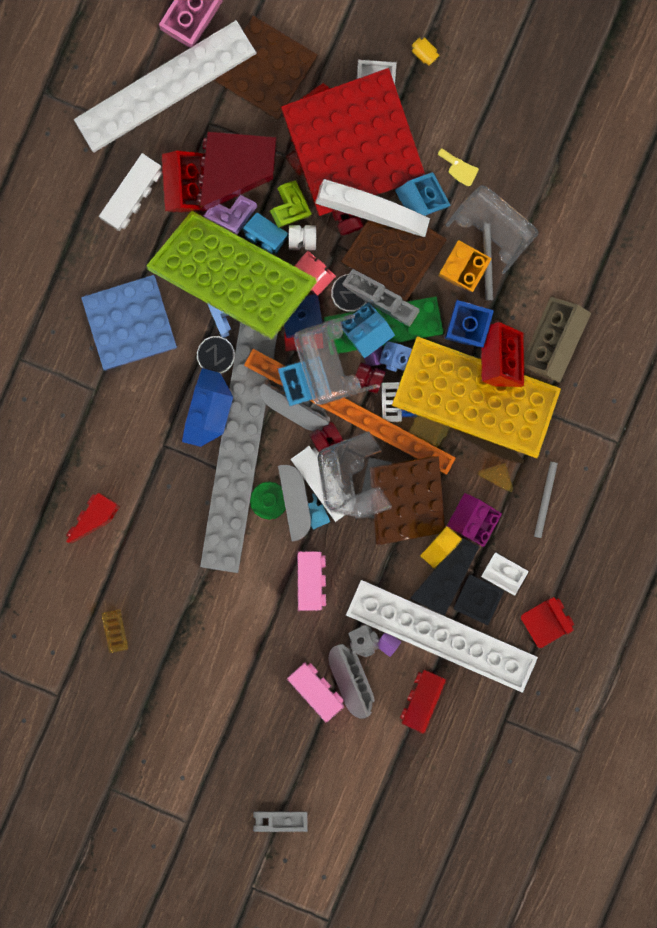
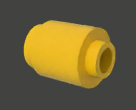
M419 37L411 45L414 48L412 52L428 66L439 57L438 50L426 38L421 39Z

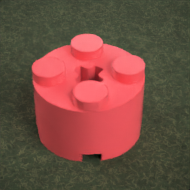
M307 251L294 267L316 278L317 283L311 291L318 296L336 276L329 269L325 271L324 269L327 266L319 259L314 261L316 257Z

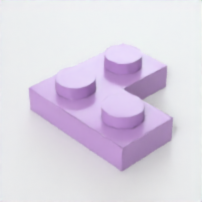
M240 195L230 209L219 204L208 209L204 218L237 235L257 208V204Z

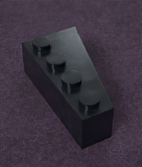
M463 538L410 597L414 601L444 616L479 549V546Z

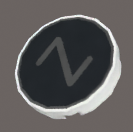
M345 274L334 282L332 299L339 309L346 312H355L367 302L342 285L349 275Z
M211 336L199 345L197 360L201 368L222 374L233 365L235 351L227 339L220 336Z

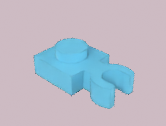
M312 494L314 501L308 503L310 508L312 529H316L329 523L330 520L323 504L317 506V496Z

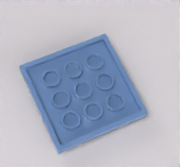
M155 275L81 297L104 371L177 348Z

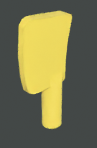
M441 148L438 155L453 164L449 169V173L464 185L471 186L479 169L463 162Z

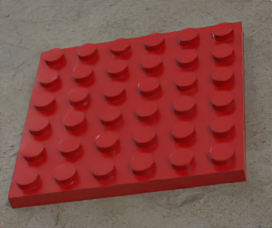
M389 68L281 106L318 216L332 212V208L315 203L319 187L324 179L376 196L425 175Z

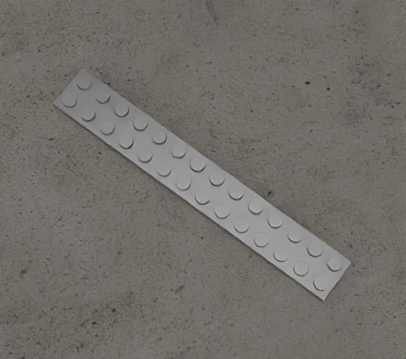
M240 322L230 382L233 401L224 434L221 437L200 565L203 568L234 573L239 572L266 403L262 400V395H260V388L265 380L270 381L266 377L245 367L244 364L252 349L274 359L278 334L277 332L270 339Z

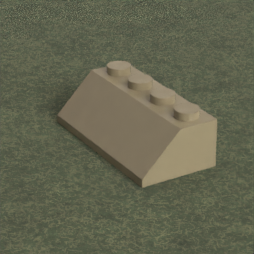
M550 297L524 355V369L560 383L591 313L577 304Z

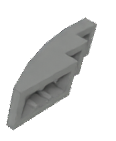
M354 269L351 270L342 283L344 287L366 302H369L377 309L409 327L420 312L417 307L403 301L401 296L385 289L383 284Z

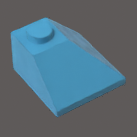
M433 172L412 179L395 190L404 207L425 216L451 206Z

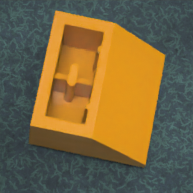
M458 240L439 276L458 287L473 292L492 258Z

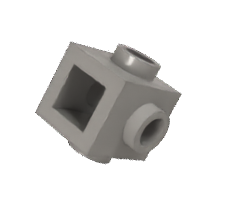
M364 625L348 633L352 641L350 646L354 653L368 657L375 653L374 650L379 649V638L375 632H372L371 627Z

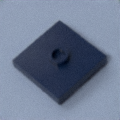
M317 295L306 296L284 323L286 338L324 332Z

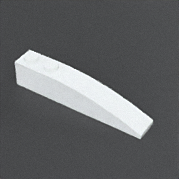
M325 179L319 187L315 202L328 208L422 237L426 235L430 218L389 200Z

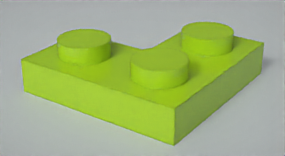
M296 180L280 185L277 188L284 204L273 208L270 212L278 228L312 215Z

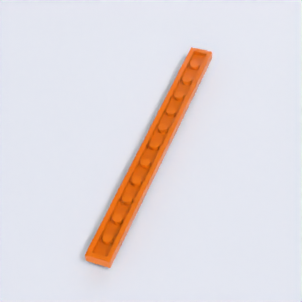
M252 349L244 366L283 387L278 369L286 366ZM325 387L326 396L309 400L416 459L433 456L439 457L440 472L446 475L456 459L452 455Z

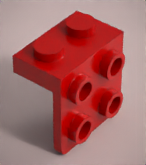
M551 597L521 615L523 624L538 648H543L564 634L574 631L572 628L574 622L569 615L565 616L562 609H564V606L559 598Z

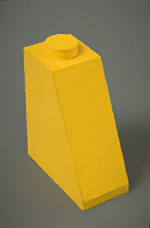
M445 527L420 556L435 568L462 539L449 527Z

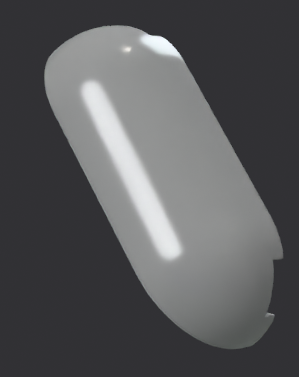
M268 380L262 383L260 388L261 398L271 409L310 431L322 430L323 426L328 425L330 417H328L325 409L310 401L289 407L282 386Z
M280 465L278 469L291 540L297 541L306 536L311 527L305 483L298 469L290 465Z
M344 645L333 647L329 653V665L345 705L355 717L366 718L371 715L372 703L375 700L356 653Z

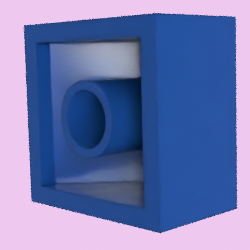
M456 300L445 339L483 348L494 310Z

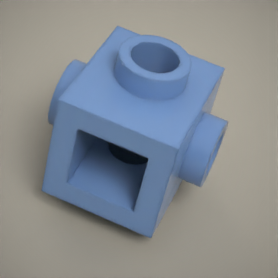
M387 341L379 363L387 365L386 369L397 372V369L405 371L412 349Z

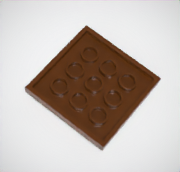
M252 16L243 32L256 54L213 81L279 120L283 114L281 106L289 104L317 59L318 54L257 17Z
M368 220L341 263L383 284L385 289L401 296L402 300L407 302L447 239L430 228H427L425 237Z
M433 456L369 468L376 544L383 545L440 534L443 531L445 523L439 457Z

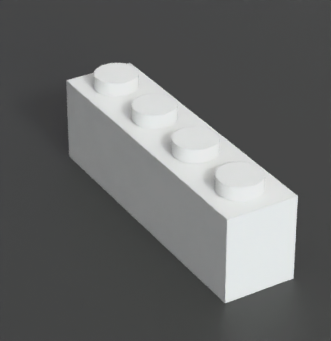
M142 153L99 217L119 232L122 228L125 229L130 223L129 217L131 214L139 210L142 198H146L152 190L150 186L162 176L161 165Z
M308 446L294 456L291 461L334 521L337 522L354 509L352 505L355 502L349 494L344 495L341 490L344 487L338 479L334 480L331 477L332 470L327 463H321L319 460L321 455L315 447L311 449Z

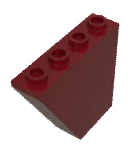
M208 132L207 138H203V149H206V153L201 158V167L204 168V174H200L199 186H202V193H198L197 204H201V211L213 208L273 180L276 137Z

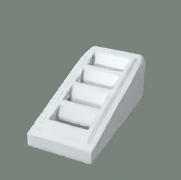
M400 382L381 383L382 418L389 422H402L401 409L386 408V405H391L394 401L386 400V397H395L396 392L386 393V389L398 390ZM386 412H397L398 416H386Z

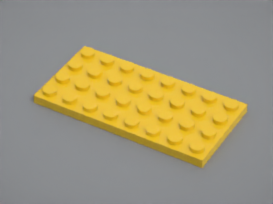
M417 336L392 406L537 458L561 388L525 375L523 387H494L482 382L481 359Z

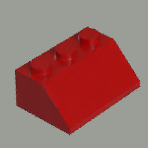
M173 151L162 154L165 211H201V204H197L198 193H202V186H199L200 174H204V168L201 167V158L205 156V153Z
M501 322L491 324L484 347H481L482 382L494 387H523V332Z
M424 669L422 673H417L414 683H417L415 690L410 691L407 701H410L408 708H403L400 719H403L401 722L403 725L423 734L425 733L446 679Z

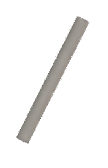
M487 223L483 224L484 254L492 258L491 226ZM491 259L484 272L485 300H493Z
M550 462L534 537H542L558 465L555 462Z

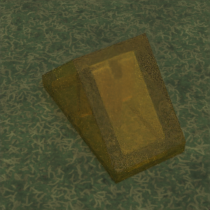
M506 463L478 471L477 475L509 493L512 492L513 486Z

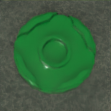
M269 481L261 483L254 488L251 493L250 504L257 516L262 519L271 520L278 518L285 512L286 507L282 486Z

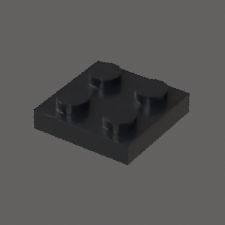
M469 574L453 609L489 625L504 590Z

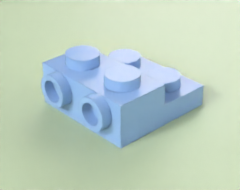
M208 304L222 338L229 336L228 331L231 328L225 317L228 315Z

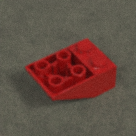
M101 493L93 494L87 502L89 505L87 510H82L77 518L79 522L76 527H71L68 531L66 542L73 544L112 521L121 506Z

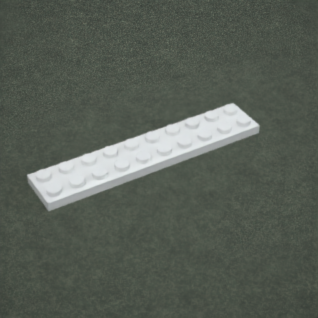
M237 20L76 117L74 121L91 150L96 152L255 55L256 52Z
M362 580L346 616L522 693L538 658Z

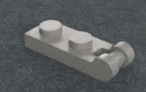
M307 811L253 812V818H255L254 832H307ZM263 818H269V825H263Z

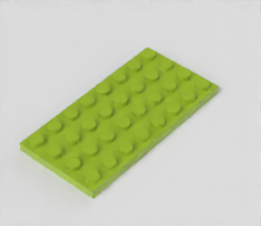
M193 211L189 213L147 264V270L270 339L276 335L317 283L315 277Z

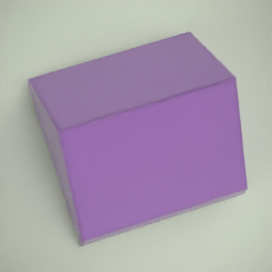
M382 346L365 358L366 364L371 365V367L384 365L379 363L383 351Z
M384 632L379 639L378 646L381 651L391 657L401 641Z

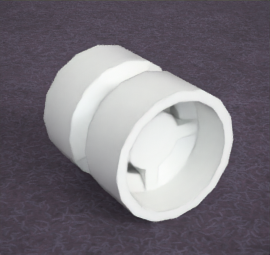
M289 225V250H300L301 247H304L305 250H316V225H305L304 228H301L300 225Z

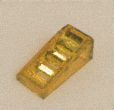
M121 610L102 613L109 653L127 650L128 644ZM118 618V620L107 622L108 619ZM111 626H120V628L109 630V627ZM121 633V636L110 637L112 634ZM123 640L122 644L112 645V642Z

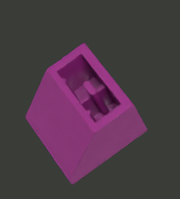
M464 493L446 527L484 547L502 513L481 500Z

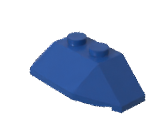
M204 368L201 369L186 419L182 442L201 447L224 434L233 395L221 373Z

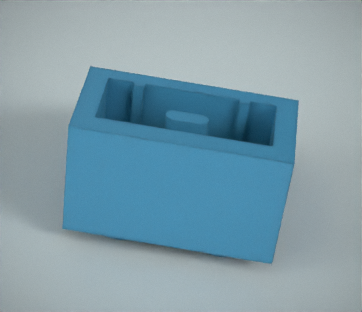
M256 213L243 228L248 241L253 244L258 242L262 247L261 249L277 255L289 237L286 231L278 228L277 225L259 213Z
M369 302L339 324L341 330L364 359L395 336L386 320Z
M315 358L278 369L289 407L326 396Z

